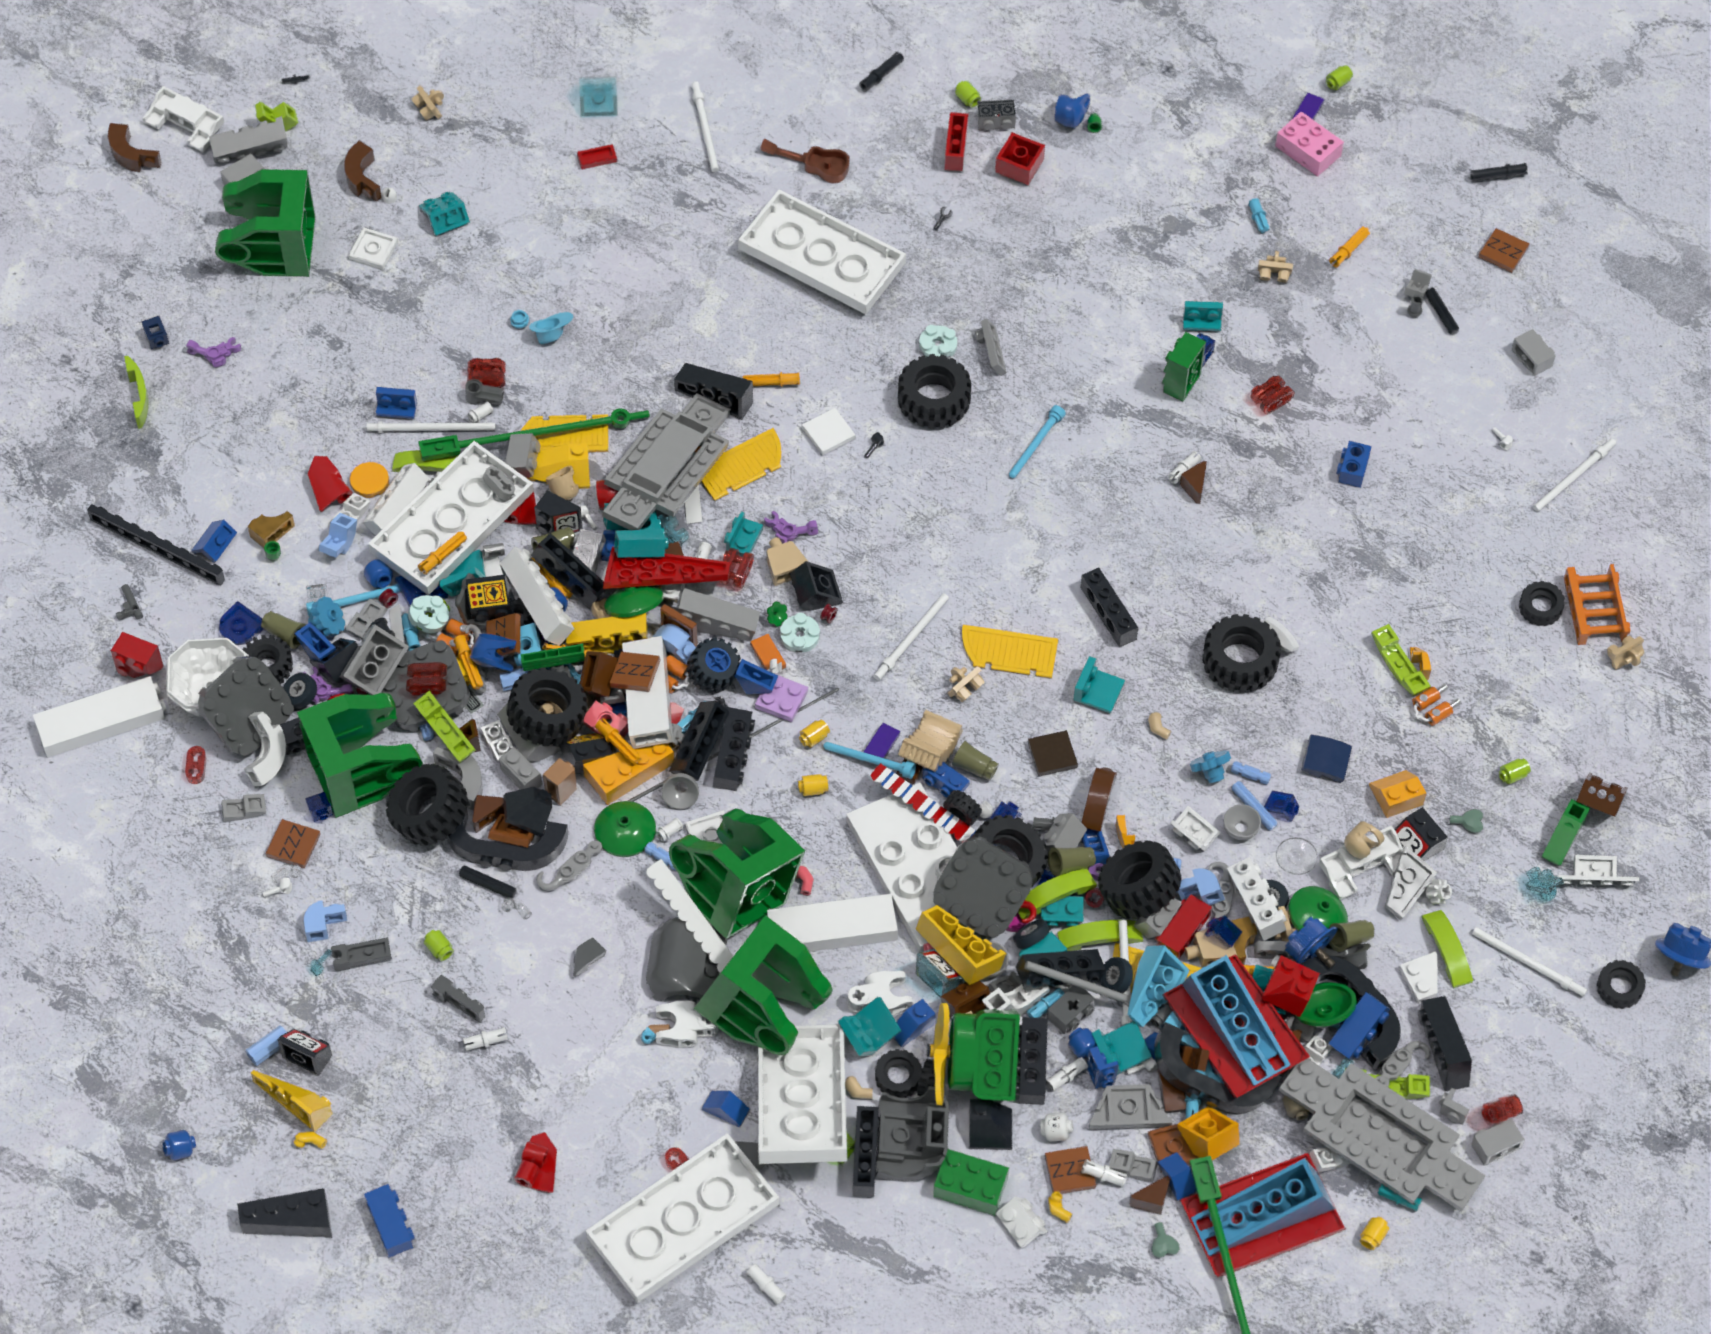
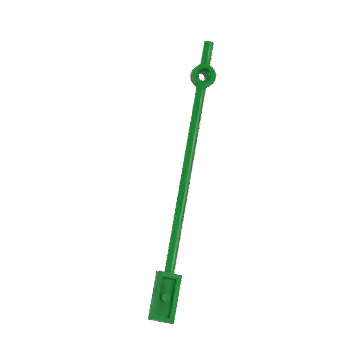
M619 408L615 409L609 417L458 441L457 435L418 441V447L422 461L460 455V448H467L473 441L479 445L510 441L511 434L532 433L534 436L608 424L623 429L630 424V421L650 418L649 410L629 413L627 410Z
M1207 1156L1192 1159L1189 1161L1199 1202L1200 1204L1207 1202L1241 1334H1251L1215 1201L1220 1200L1222 1196L1212 1158Z

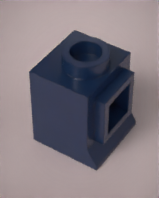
M160 315L141 321L151 350L169 344ZM158 326L160 331L151 333L150 329Z

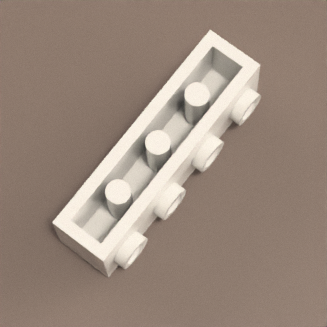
M415 463L404 465L365 518L363 524L376 536L427 487L426 484L430 478Z
M1250 857L1228 867L1230 877L1263 940L1265 941L1285 931L1284 922L1287 919L1282 909L1277 910L1276 906L1279 904L1274 894L1269 895L1268 890H1270L1266 879L1261 880L1259 875L1262 872L1258 864H1253Z

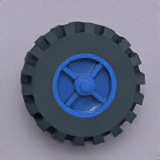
M712 637L711 640L709 638L705 639L697 645L687 660L688 666L686 669L687 672H690L688 675L689 679H693V684L695 686L699 685L700 690L707 689V693H712L713 690L715 693H719L721 690L724 691L736 679L735 674L741 657L736 654L738 652L736 647L733 649L730 642L725 643V639L721 638L719 641L717 637Z

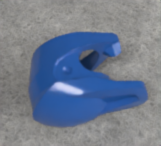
M1085 93L1078 98L1060 95L1055 107V121L1066 127L1075 128L1079 126L1088 111L1091 101L1090 95Z
M479 634L472 646L469 657L473 662L482 667L512 672L514 667L503 661L504 657L498 654L496 650L504 647L514 649L516 641L493 634Z

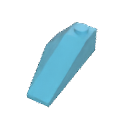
M1165 945L1147 946L1138 963L1127 1015L1139 1027H1143L1158 1012V1008L1163 1003H1167L1162 995L1182 984L1190 971Z

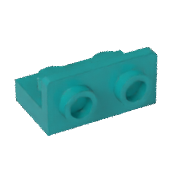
M1185 301L1183 329L1221 331L1223 302Z
M741 511L739 516L735 517L732 522L731 532H727L724 538L726 552L748 559L763 530V524L746 519L745 512Z
M1067 896L1041 908V919L1045 920L1047 925H1058V921L1066 922V926L1079 925V922H1084V897Z

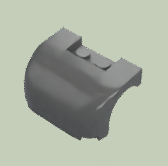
M679 917L670 919L660 925L653 933L646 984H649L650 990L654 994L653 998L661 1002L673 995H690L701 999L719 976L718 963L710 961V953L702 950V942H697L694 939V932L686 928L687 921H682ZM712 926L724 944L727 945V939Z
M928 1086L927 1091L923 1095L915 1098H898L882 1092L879 1098L878 1109L879 1136L875 1178L895 1181H916L929 1177L940 1168L947 1154L948 1101L944 1097L943 1105H937L935 1087Z

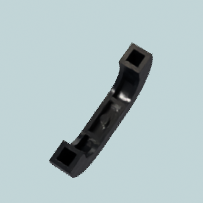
M467 811L466 815L462 817L461 825L455 828L456 831L453 834L450 833L447 836V841L452 850L467 861L484 867H500L503 870L532 871L549 865L559 857L566 846L569 832L568 824L547 821L543 837L537 843L528 847L480 840L470 836L465 830L468 821Z
M1317 956L1301 963V965L1320 973L1316 984L1321 982L1343 984L1353 990L1356 995L1357 1004L1367 992L1390 1008L1387 1020L1383 1024L1379 1023L1376 1028L1377 1039L1369 1043L1361 1054L1374 1070L1383 1066L1396 1049L1401 1034L1398 1016L1388 1003L1386 997L1375 988L1373 982L1359 968L1345 959L1329 956L1335 962L1332 968L1325 965Z
M1167 1022L1159 1029L1154 1045V1055L1161 1074L1172 1086L1185 1092L1188 1097L1200 1099L1211 1108H1219L1230 1113L1253 1111L1263 1105L1279 1085L1282 1076L1277 1075L1235 1099L1225 1084L1189 1068L1183 1062L1179 1046L1185 1032L1184 1030Z

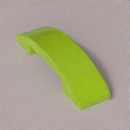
M124 356L130 383L137 381L140 401L132 403L138 429L143 427L148 414V393L139 367L129 356Z
M419 450L399 452L394 456L392 472H399L404 465L415 463L424 471L442 472L458 455L422 461Z
M1389 624L1372 631V637L1385 663L1399 683L1411 695H1417L1431 688L1421 670L1417 672L1398 644L1399 638Z
M430 691L413 703L459 763L476 751Z
M1080 869L1062 874L1030 890L1025 900L1033 903L1037 909V914L1041 913V908L1077 892L1078 895L1097 887V884L1088 869ZM1025 908L1018 910L1021 919H1026L1031 914Z
M1442 910L1422 915L1421 918L1429 935L1432 934L1445 962V971L1452 987L1456 988L1473 983L1466 955L1447 916Z
M1104 920L1072 926L1058 931L1057 936L1067 948V951L1081 950L1082 946L1117 942L1119 941L1120 920ZM1126 920L1128 944L1143 942L1142 933L1133 926L1136 921Z
M1369 1074V1075L1372 1076L1373 1078H1376L1377 1076H1381V1075ZM1408 1074L1407 1077L1390 1080L1388 1088L1405 1099L1427 1098L1430 1096V1076Z

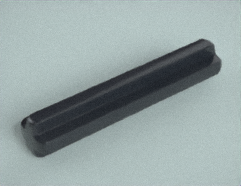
M1434 287L1428 288L1425 295L1451 335L1457 333L1459 326Z
M462 866L459 871L460 877L509 899H513L516 895L515 887L468 866Z

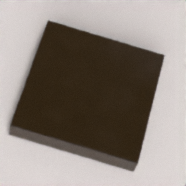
M1067 730L1028 739L1029 749L1038 777L1078 768Z

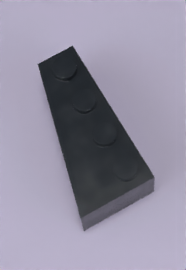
M684 363L674 378L675 391L691 398L697 393L729 408L730 415L741 420L753 404V381L689 363Z
M1446 996L1421 1000L1418 1018L1423 1023L1426 1038H1428L1444 1091H1450L1451 1088L1456 1090L1469 1087L1472 1058Z
M324 1188L237 1203L239 1223L243 1234H283V1236L305 1235V1237L325 1236V1238H333L328 1201Z

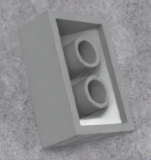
M372 625L339 677L370 695L379 694L409 646L380 627Z
M531 702L537 710L542 706L540 702ZM507 704L497 714L502 721L503 727L509 733L512 742L528 761L539 762L561 751L559 745L553 746V744H550L549 747H545L543 744L537 743L535 745L531 743L532 741L528 739L526 741L521 738V734H517L513 730V726L508 722Z

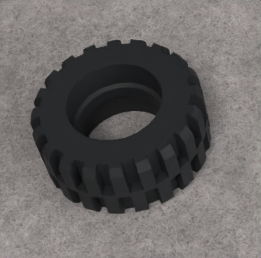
M929 354L928 357L923 355L918 357V360L914 359L909 362V366L906 365L903 368L898 382V404L902 409L903 415L908 416V420L912 423L917 422L918 426H928L929 429H934V427H939V429L945 428L948 424L949 426L955 424L956 420L960 421L964 414L967 413L971 402L972 384L968 371L964 370L965 367L961 363L957 364L955 359L951 357L948 359L946 355L941 354L940 356ZM937 384L946 387L951 393L943 398L933 399L923 396L918 390L926 385Z
M1234 614L1231 615V618H1228V616L1222 618L1220 623L1216 622L1212 625V629H1209L1206 635L1202 656L1205 672L1207 674L1210 673L1209 678L1213 682L1217 681L1218 686L1221 688L1225 686L1228 688V691L1234 692V690H1239V693H1246V690H1250V692L1256 691L1258 686L1263 688L1267 685V682L1274 678L1278 669L1281 643L1276 631L1273 628L1270 629V625L1267 622H1261L1260 618L1256 616L1251 618L1247 614H1243V616ZM1235 644L1247 645L1258 653L1259 658L1251 662H1237L1229 658L1225 654L1224 649Z
M539 668L538 671L533 669L528 671L527 674L524 673L519 676V679L513 684L506 709L508 722L513 726V730L517 734H521V738L526 741L527 739L532 741V744L537 745L539 743L545 747H549L550 744L558 746L561 745V742L567 743L571 741V738L576 737L579 733L587 710V696L583 687L577 684V680L574 677L570 678L568 673L564 671L562 673L558 672L554 668H551V670ZM537 700L550 701L558 705L563 712L558 714L543 713L537 710L531 702Z
M423 764L421 767L411 768L412 771L409 773L405 772L402 775L403 777L394 783L395 787L390 790V798L386 802V807H388L386 808V815L389 823L406 840L415 845L427 846L428 843L433 845L438 843L439 840L447 839L450 833L453 834L456 831L455 828L461 825L462 817L466 815L467 808L465 806H468V798L466 797L467 792L463 784L445 767L438 764ZM436 795L432 805L423 813L418 814L423 803Z
M998 815L994 816L993 819H987L980 825L972 837L981 836L986 838V841L991 844H1001L1012 849L1020 861L1024 860L1029 865L1033 874V887L1043 875L1048 863L1046 860L1048 858V851L1044 850L1046 844L1044 839H1040L1041 834L1038 830L1035 831L1032 828L1033 825L1029 822L1026 824L1023 822V819L1019 817L1014 819L1012 815H1005L1004 817Z
M1145 840L1144 842L1136 841L1132 845H1125V848L1121 850L1118 849L1112 857L1109 856L1106 864H1103L1101 867V873H1099L1098 877L1099 890L1111 910L1122 918H1132L1134 920L1140 919V917H1150V914H1156L1160 912L1161 908L1167 907L1170 904L1169 901L1176 897V891H1179L1182 880L1180 869L1165 846L1150 840Z

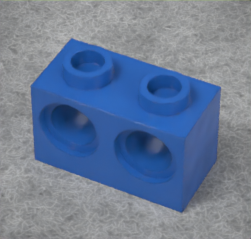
M1349 441L1347 448L1343 447L1341 459H1344V461L1338 464L1336 474L1340 475L1339 483L1361 488L1372 446Z

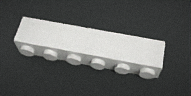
M514 547L500 562V565L545 640L560 646L574 630L570 622L571 618L563 611V605L556 599L555 592L549 588L547 579L540 573V567L532 560L531 553L526 549L522 550Z

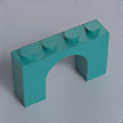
M604 503V509L608 506L609 503ZM656 510L640 530H629L603 517L606 530H616L614 550L617 558L665 556V549H668L669 542L668 538L665 537L664 528H661L660 519H657Z

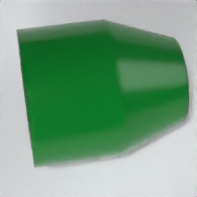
M1097 113L1090 114L1087 120V128L1092 133L1102 130V119Z
M269 541L265 544L266 557L271 561H277L281 555L279 543Z

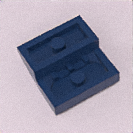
M1311 734L1301 770L1318 778L1324 775L1341 783L1345 779L1352 746L1332 738Z

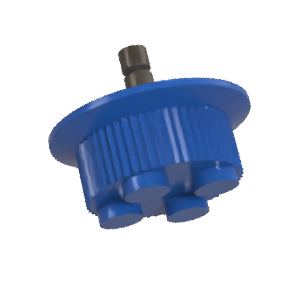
M1310 917L1304 922L1303 928L1299 932L1295 930L1288 937L1289 941L1285 945V951L1299 964L1317 956L1325 965L1332 968L1335 962L1323 949L1332 940L1337 932V928L1327 929L1317 918L1313 919Z
M1673 923L1669 927L1665 938L1656 940L1655 946L1667 957L1675 960L1674 967H1672L1670 972L1673 976L1679 975L1683 964L1700 969H1707L1711 966V960L1708 957L1711 949V939L1701 934L1702 930L1695 926L1688 928L1681 924Z

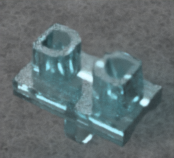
M661 514L657 519H660L661 528H664L665 537L668 538L669 544L678 541L682 549V544L689 539V533L685 528L675 531L674 528L679 526L677 518L675 516L664 518Z
M1535 866L1526 872L1530 880L1525 884L1526 888L1539 892L1541 898L1547 901L1555 898L1557 894L1556 886L1564 883L1562 878L1554 876L1550 869L1541 872L1540 868Z

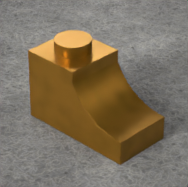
M288 511L274 517H266L261 514L248 525L249 535L264 548L267 542L278 541L295 526L293 515Z
M1249 916L1225 922L1237 957L1243 965H1245L1246 960L1245 950L1250 944H1254L1255 935H1257L1256 925L1251 923Z

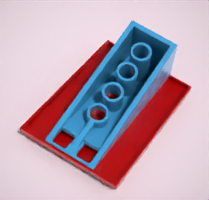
M1236 954L1229 958L1225 955L1194 972L1182 984L1162 995L1199 1048L1210 1051L1208 1056L1209 1063L1235 1099L1310 1057L1274 1006L1261 999L1263 991Z
M1309 1153L1219 1185L1222 1198L1215 1201L1234 1272L1346 1230ZM1198 1194L1181 1199V1203L1217 1277L1226 1276L1207 1202L1200 1204Z

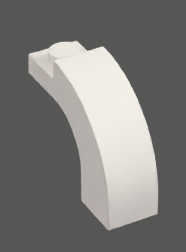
M254 712L249 716V719L260 736L261 752L258 758L244 768L253 786H263L280 770L285 758L286 742L280 725H271L269 716L264 712Z
M1021 984L1016 989L1003 993L1000 988H997L982 1001L988 1010L1010 1011V1009H1015L1021 1016L1033 1007L1034 1003L1041 997L1049 993L1050 989L1048 986L1023 988Z

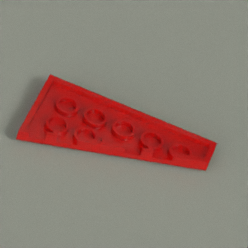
M612 546L603 589L728 580L731 562L666 553L664 557L617 558Z

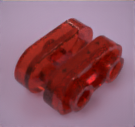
M474 358L468 362L467 381L476 379L482 385L498 388L505 386V361L500 358Z
M1272 376L1262 385L1255 386L1251 391L1250 398L1256 404L1261 403L1260 409L1265 414H1270L1290 402L1295 392L1290 386H1285L1286 382L1281 376Z
M730 548L729 551H725L723 561L731 562L728 580L719 581V583L727 585L730 580H734L733 586L742 589L752 568L754 554L745 552L743 557L739 556L738 549ZM736 564H740L737 572H733Z
M440 662L409 664L407 666V676L412 679L406 681V690L414 696L422 695V693H427L428 691L434 695L442 694V692L446 691L447 681L441 677L447 675V665Z
M1507 1094L1499 1097L1498 1100L1484 1103L1481 1114L1484 1120L1489 1121L1491 1124L1501 1123L1510 1117L1523 1114V1106L1516 1094Z

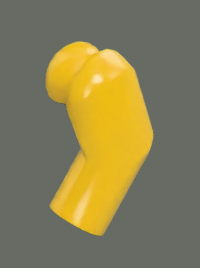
M313 1131L299 1132L295 1135L296 1139L293 1141L294 1145L299 1148L304 1147L305 1143H312L323 1149L327 1144V1139Z
M1053 1192L1048 1198L1050 1212L1052 1215L1068 1223L1073 1214L1063 1208L1062 1194Z

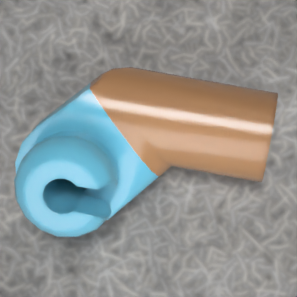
M670 1024L649 1025L641 1034V1040L645 1044L652 1043L656 1039V1033L662 1030H669Z

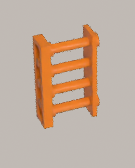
M1610 564L1607 574L1579 576V574H1576L1575 567H1567L1564 582L1578 645H1586L1587 639L1591 634L1619 633L1622 642L1630 634V623L1626 622L1618 585L1619 573L1615 572L1614 564ZM1608 582L1610 591L1583 593V591H1580L1579 586L1580 584ZM1612 599L1614 607L1587 610L1583 608V601ZM1616 616L1617 625L1590 627L1586 622L1589 617Z

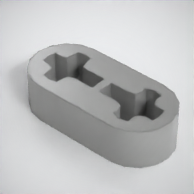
M491 466L486 469L483 475L484 482L499 498L503 500L510 499L515 491L513 483L498 468Z
M1258 941L1254 944V955L1258 958L1274 959L1276 954L1288 959L1292 958L1285 951L1286 941Z

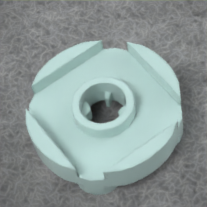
M928 325L926 330L920 335L919 348L925 357H928L929 354H935V356H940L941 354L951 357L957 350L956 333L953 329L945 326ZM935 341L942 342L939 346L935 345Z
M425 595L413 599L408 611V617L414 627L422 628L423 632L437 633L446 625L449 611L441 597ZM430 612L432 617H428V614L425 615L424 613Z
M797 613L787 618L780 627L781 642L790 651L802 650V652H808L815 648L819 642V625L813 618L806 616V614ZM803 631L804 636L801 637L799 635L798 637L796 636V632Z

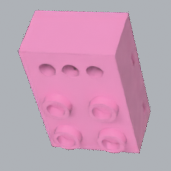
M1300 112L1277 132L1275 147L1318 177L1342 155L1344 141L1303 112Z

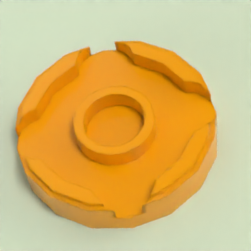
M375 462L362 463L351 472V487L356 494L365 498H372L378 494L381 495L389 485L388 471L384 466Z

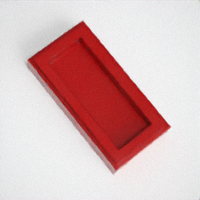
M613 144L577 151L581 170L617 162Z

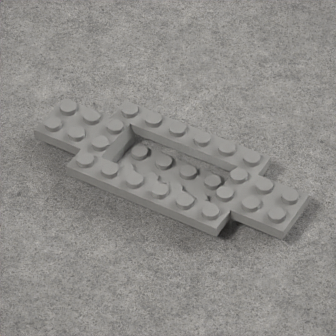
M697 393L682 412L679 411L676 415L661 408L605 478L604 484L619 492L604 509L602 517L629 530H640L656 509L674 517L729 446V440L715 433L729 416L730 409ZM701 446L698 452L694 455V457L690 460L687 466L683 469L680 475L676 478V480L667 490L668 484L676 476V474L683 467V465L690 458V456L697 449V447Z
M1306 1059L1293 1068L1279 1088L1281 1093L1314 1114L1303 1132L1412 1204L1422 1190L1426 1188L1462 1212L1486 1176L1449 1152L1460 1134L1352 1063L1349 1064L1338 1079L1319 1065ZM1356 1094L1364 1100H1366L1367 1102H1369L1370 1104L1380 1109L1381 1111H1383L1384 1113H1386L1387 1115H1389L1390 1117H1392L1393 1119H1395L1396 1121H1398L1399 1123H1401L1402 1125H1404L1405 1127H1407L1408 1129H1410L1411 1131L1415 1132L1416 1134L1427 1140L1429 1143L1425 1144L1424 1142H1422L1421 1140H1419L1418 1138H1416L1415 1136H1413L1412 1134H1410L1394 1122L1390 1121L1389 1119H1387L1386 1117H1384L1383 1115H1381L1380 1113H1378L1377 1111H1375L1374 1109H1372L1371 1107L1355 1097ZM1375 1111L1376 1116L1371 1118L1370 1115Z

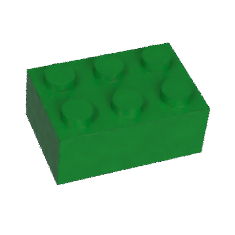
M1187 332L1184 333L1182 338L1179 337L1176 340L1174 350L1169 351L1165 358L1167 364L1163 371L1165 373L1162 384H1164L1163 393L1182 402L1185 400L1201 376L1206 341Z
M947 1149L946 1157L941 1164L934 1185L933 1197L996 1216L1008 1180L1009 1167Z

